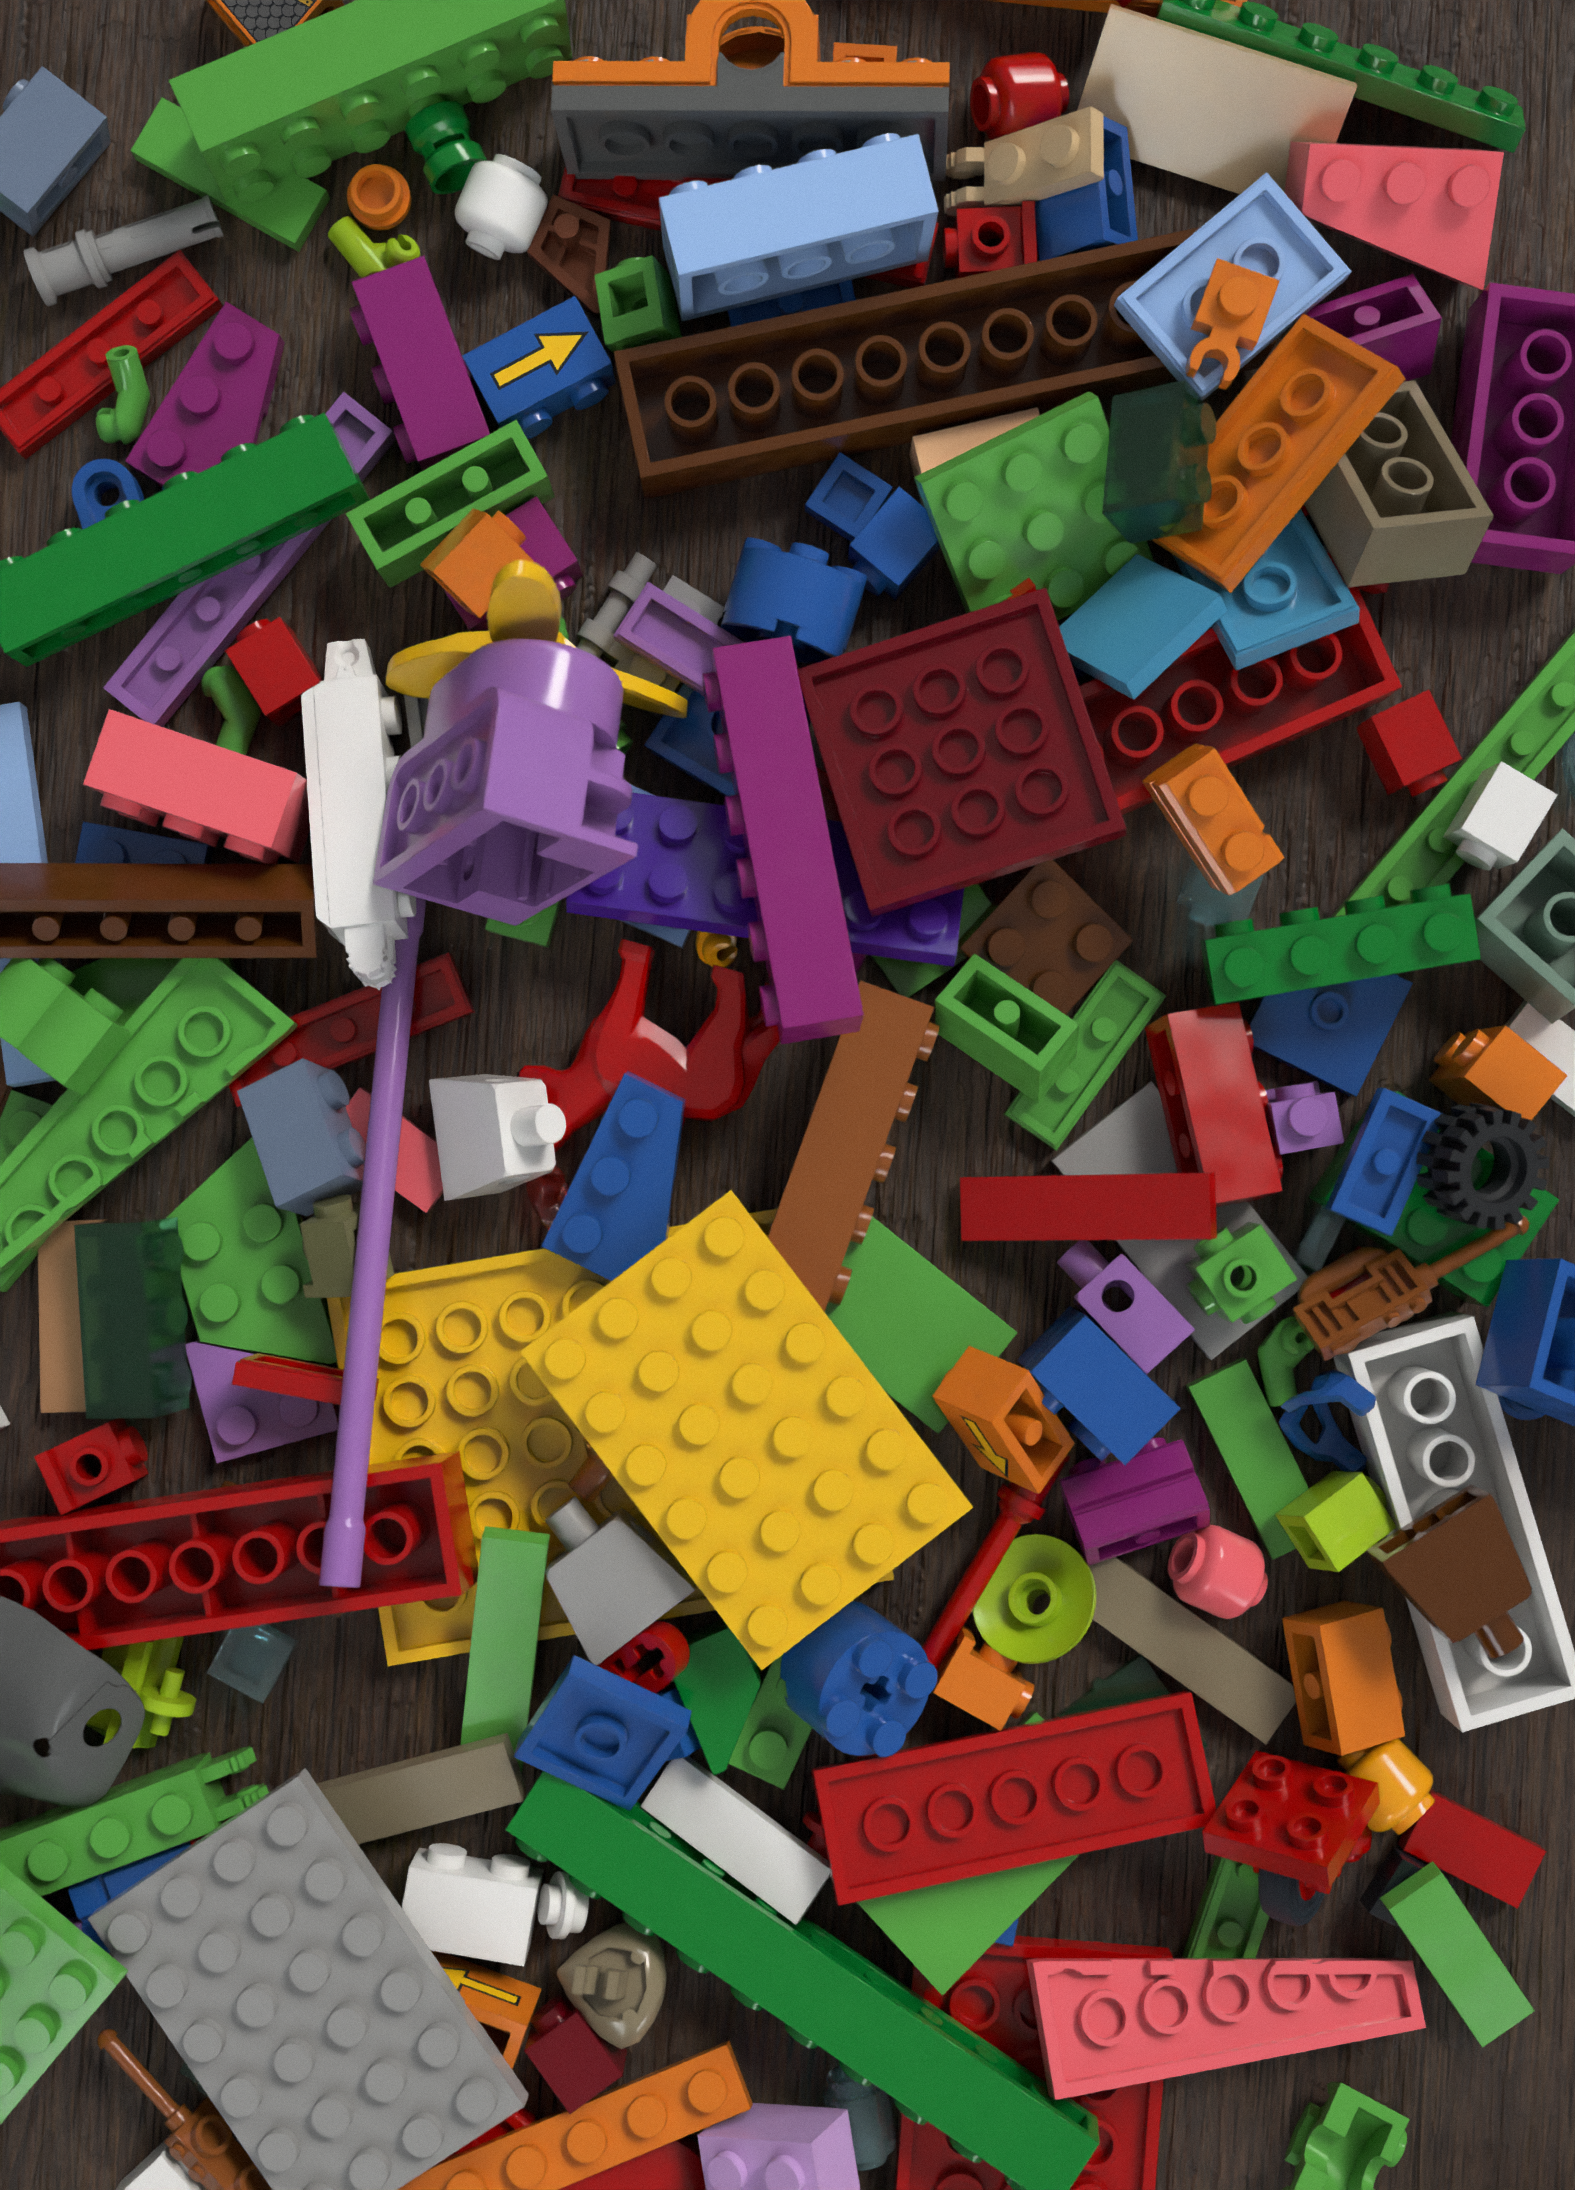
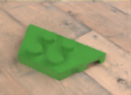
M251 1137L164 1219L200 1342L326 1364L336 1363L337 1357L326 1298H305L303 1285L311 1281L312 1278L308 1260L303 1252V1236L300 1223L303 1222L302 1216L275 1206L257 1149Z

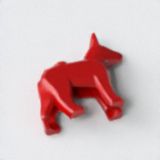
M621 938L618 953L622 958V966L616 988L603 1011L592 1020L585 1031L572 1065L565 1070H557L546 1065H525L517 1072V1077L541 1079L546 1085L548 1104L558 1106L565 1116L566 1130L563 1137L558 1142L553 1143L554 1152L556 1153L576 1131L607 1111L621 1079L627 1071L686 1099L682 1130L686 1118L711 1122L743 1107L755 1087L766 1059L780 1042L777 1025L765 1026L762 1008L757 1016L749 1018L744 973L713 965L710 977L718 989L715 1009L689 1045L685 1047L677 1037L644 1017L655 951L650 946Z

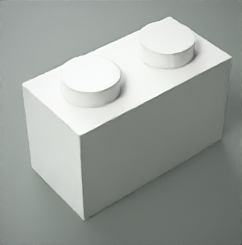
M436 1843L431 1844L429 1849L419 1848L409 1866L402 1910L428 1948L432 1951L524 1966L532 1941L544 1869L530 1867V1861L511 1854L494 1855L492 1860L466 1856L467 1851L464 1848L453 1844Z

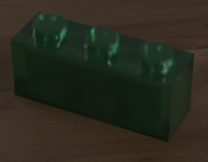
M178 1217L116 1219L74 1225L86 1419L155 1418L189 1408V1391L192 1378L186 1362L185 1327L188 1313L182 1297L181 1263L183 1261L184 1249L178 1232Z

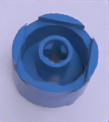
M747 537L745 538L724 606L721 628L745 643L791 636L795 660L815 664L842 655L846 651L868 578L865 574L847 567L827 566L829 554L814 546L795 542L791 544L790 551L787 553L770 542Z
M851 1601L786 1651L782 1656L780 1664V1677L786 1682L788 1697H784L788 1707L835 1748L843 1753L855 1756L877 1754L880 1757H888L898 1752L905 1742L906 1734L920 1717L928 1695L933 1691L937 1683L936 1668L929 1662L920 1644L868 1605Z

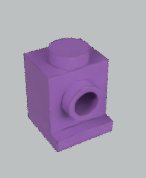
M1318 1081L1265 1090L1268 1098L1266 1121L1271 1143L1275 1145L1278 1155L1344 1143L1335 1092L1320 1093Z

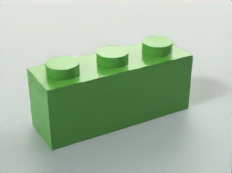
M514 420L345 514L375 568L389 588L424 570L420 564L473 508L486 512L491 517L497 511L507 515L535 496H537L541 504H544L555 498L548 475L518 421Z

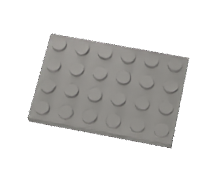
M306 1768L100 1906L88 1918V1921L114 1959L129 1970L126 1973L127 1978L272 2190H398L522 2109L526 2104L529 2096L528 2092L481 2023L476 2020L466 2006L465 2000Z

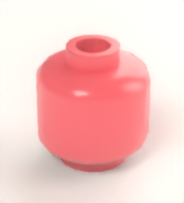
M1210 1525L1182 1535L1176 1541L1169 1556L1168 1574L1173 1581V1588L1179 1599L1214 1616L1233 1619L1242 1615L1250 1607L1257 1605L1265 1595L1268 1576L1265 1572L1262 1551L1253 1541L1220 1526Z

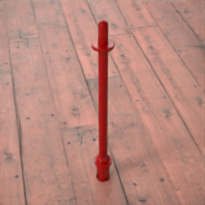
M1068 1454L1040 1494L1011 1481L1008 1485L1005 1483L1000 1485L996 1492V1495L1000 1497L998 1502L1000 1513L922 1645L929 1662L935 1666L936 1671L941 1666L1021 1526L1031 1523L1034 1518L1041 1520L1046 1511L1042 1503L1066 1462H1069L1071 1456ZM871 1754V1755H865V1756H858L856 1759H860V1758H864V1757H869V1756H874V1755H877V1754ZM807 1811L803 1817V1823L813 1831L807 1845L828 1860L819 1812Z

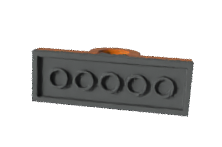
M700 0L692 14H687L685 61H669L662 57H646L639 61H604L592 56L580 57L574 61H553L551 112L567 174H575L576 179H613L615 176H635L636 179L684 180L682 177L734 179L738 172L748 167L768 165L773 170L797 164L800 158L813 151L831 149L838 154L862 148L866 141L878 135L895 133L900 138L919 134L930 180L945 181L950 62H932L919 57L908 58L901 62H866L855 57L841 58L835 62H821L819 16L813 14L805 0ZM752 16L766 18L779 28L752 26L734 30L723 36L731 24L741 18Z

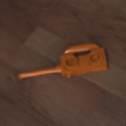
M1523 1216L1524 1219L1516 1224L1505 1222L1504 1229H1493L1429 1266L1424 1262L1414 1268L1400 1249L1390 1254L1377 1247H1362L1314 1272L1303 1281L1298 1293L1299 1305L1293 1308L1296 1320L1325 1362L1337 1355L1349 1353L1356 1348L1358 1343L1386 1327H1395L1400 1322L1411 1318L1414 1313L1422 1312L1427 1307V1304L1433 1302L1430 1289L1438 1285L1437 1280L1512 1237L1518 1234L1523 1236L1528 1231L1529 1221L1527 1217ZM1364 1274H1367L1369 1277L1366 1281L1334 1299L1329 1295Z
M104 2029L100 2032L97 2038L99 2049L104 2048L167 2118L164 2124L171 2131V2134L163 2142L170 2148V2155L175 2160L181 2161L189 2169L188 2174L195 2182H200L207 2190H272L250 2156L233 2138L232 2130L209 2096L199 2101L192 2110L184 2103L179 2106L116 2036L118 2034L117 2031L114 2029Z

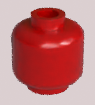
M1039 52L999 56L991 59L983 67L980 76L973 81L970 91V108L974 123L980 131H985L990 140L1060 117L1061 113L1066 111L1069 103V87L1065 76L1061 72H1057L1055 64L1046 54Z

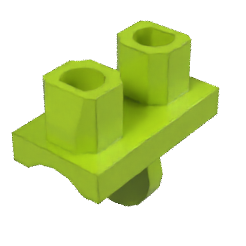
M184 1636L105 1647L101 1659L121 1674L136 1691L144 1705L145 1718L133 1748L155 1747L158 1735L167 1736L169 1734L173 1717H189L193 1715L196 1698L180 1690L185 1671L176 1668ZM104 1709L94 1714L86 1725L104 1735L103 1744H105L118 1732L121 1716L115 1709Z

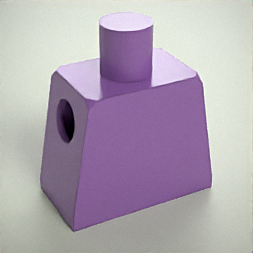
M1079 1240L1056 1262L1081 1288V1291L1073 1297L1075 1305L1146 1375L1195 1331L1192 1325L1122 1253L1109 1263L1088 1240ZM1111 1287H1120L1131 1299V1306L1125 1311L1114 1312L1102 1299L1104 1292Z

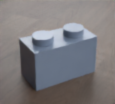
M43 66L30 81L21 79L11 88L3 103L4 112L0 116V212L32 237L35 236L111 143L107 116Z
M302 1058L237 1091L277 1208L309 1216L314 1213L312 1204L315 1201L340 1194L352 1195L362 1190L366 1143L360 1133L352 1127L345 1107L350 1101L349 1094L343 1080L335 1071Z

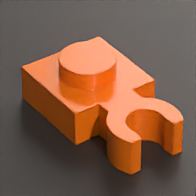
M1217 258L1191 326L1192 330L1206 334L1208 338L1201 340L1192 350L1186 363L1187 377H1195L1202 360L1215 358L1223 366V375L1218 388L1226 390L1231 385L1240 368V355L1235 346L1253 351L1260 337L1280 280Z

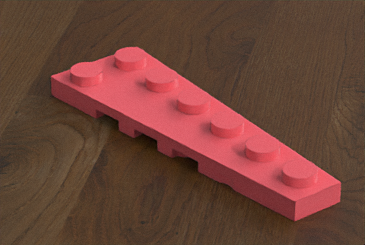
M1035 1958L1026 1960L1048 2096L1054 2100L1426 2028L1414 1964L1412 1960L1405 1958Z

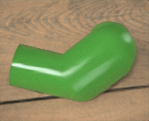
M228 665L211 667L202 677V691L205 696L212 697L225 719L215 745L246 755L261 716V708L236 668Z
M1289 1317L1279 1321L1258 1348L1257 1355L1266 1401L1269 1407L1282 1406L1289 1398L1298 1395L1293 1369L1314 1348V1345L1298 1324L1296 1317Z

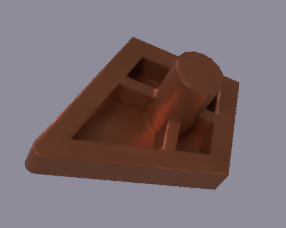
M553 194L533 241L527 250L528 256L572 297L576 296L578 302L595 318H600L594 275L607 271L611 220Z

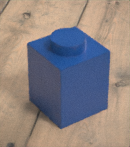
M899 486L850 543L848 561L854 565L852 567L853 570L867 576L865 589L872 594L879 596L884 591L896 601L941 548L926 508Z

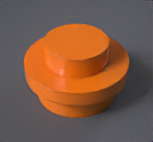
M371 164L360 169L350 181L347 190V202L353 216L361 225L372 230H388L400 224L407 216L411 207V192L407 181L396 169L387 165Z

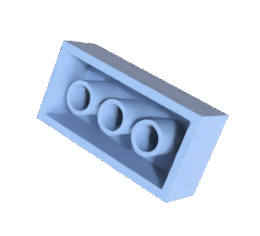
M895 133L882 134L866 141L862 148L838 154L831 149L817 150L800 158L797 164L773 170L768 165H756L738 172L732 180L708 185L704 181H691L675 187L669 195L659 197L663 250L682 321L928 261L938 216V207L919 134L900 138Z

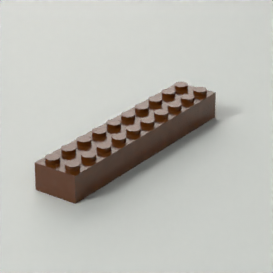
M1201 227L615 351V362L645 499L835 459L839 452L845 456L911 443L913 436L1038 407L1039 415H1042L1088 391L1098 396L1099 401L1103 402L1181 385L1118 312L1114 304L1118 296ZM1274 340L1245 364L1238 373L1260 368L1276 341Z

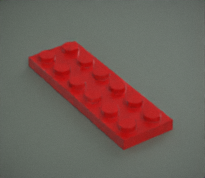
M1188 1691L1004 1728L1001 1731L994 1730L903 1749L888 1757L874 1755L811 1769L833 1890L838 1906L1203 1828L1217 1810L1192 1692Z

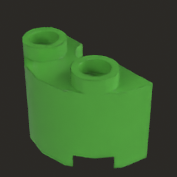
M1330 2082L1327 2084L1330 2096L1325 2104L1319 2107L1309 2102L1293 2131L1284 2160L1296 2166L1291 2185H1287L1281 2190H1375L1373 2189L1374 2182L1383 2165L1394 2167L1404 2153L1407 2143L1405 2129L1410 2119L1342 2082Z

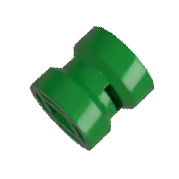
M443 101L430 105L416 113L407 122L405 127L414 152L423 155L426 161L423 171L432 192L437 194H450L463 190L474 164L479 161H487L480 144L471 141L468 135L471 128L469 119L462 104L457 101Z

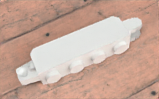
M352 639L350 641L327 643L324 681H320L319 684L301 695L315 909L317 919L324 924L328 932L345 946L346 953L349 956L346 959L350 963L348 967L362 981L365 987L370 986L380 990L381 987L389 983L392 984V978L396 977L394 974L397 970L394 966L396 963L395 940L408 939L407 917L416 916L415 896L373 884L388 787L393 771L401 756H394L393 735L402 734V716L397 696H388L375 672L371 651L365 639Z

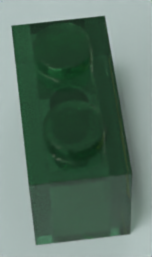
M1186 380L1113 396L1102 514L1130 544L1202 530L1204 503L1209 502L1212 493L1211 477L1207 464L1209 444L1213 443L1216 438V420L1210 405L1202 402Z

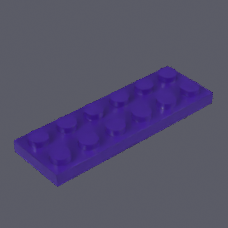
M633 793L631 805L618 814L615 837L638 844L636 857L566 898L567 913L749 938L747 923L758 921L754 897L745 899L741 897L736 859L746 858L742 834L730 836L725 805ZM826 820L852 953L954 967L957 956L964 888L872 917L843 823Z

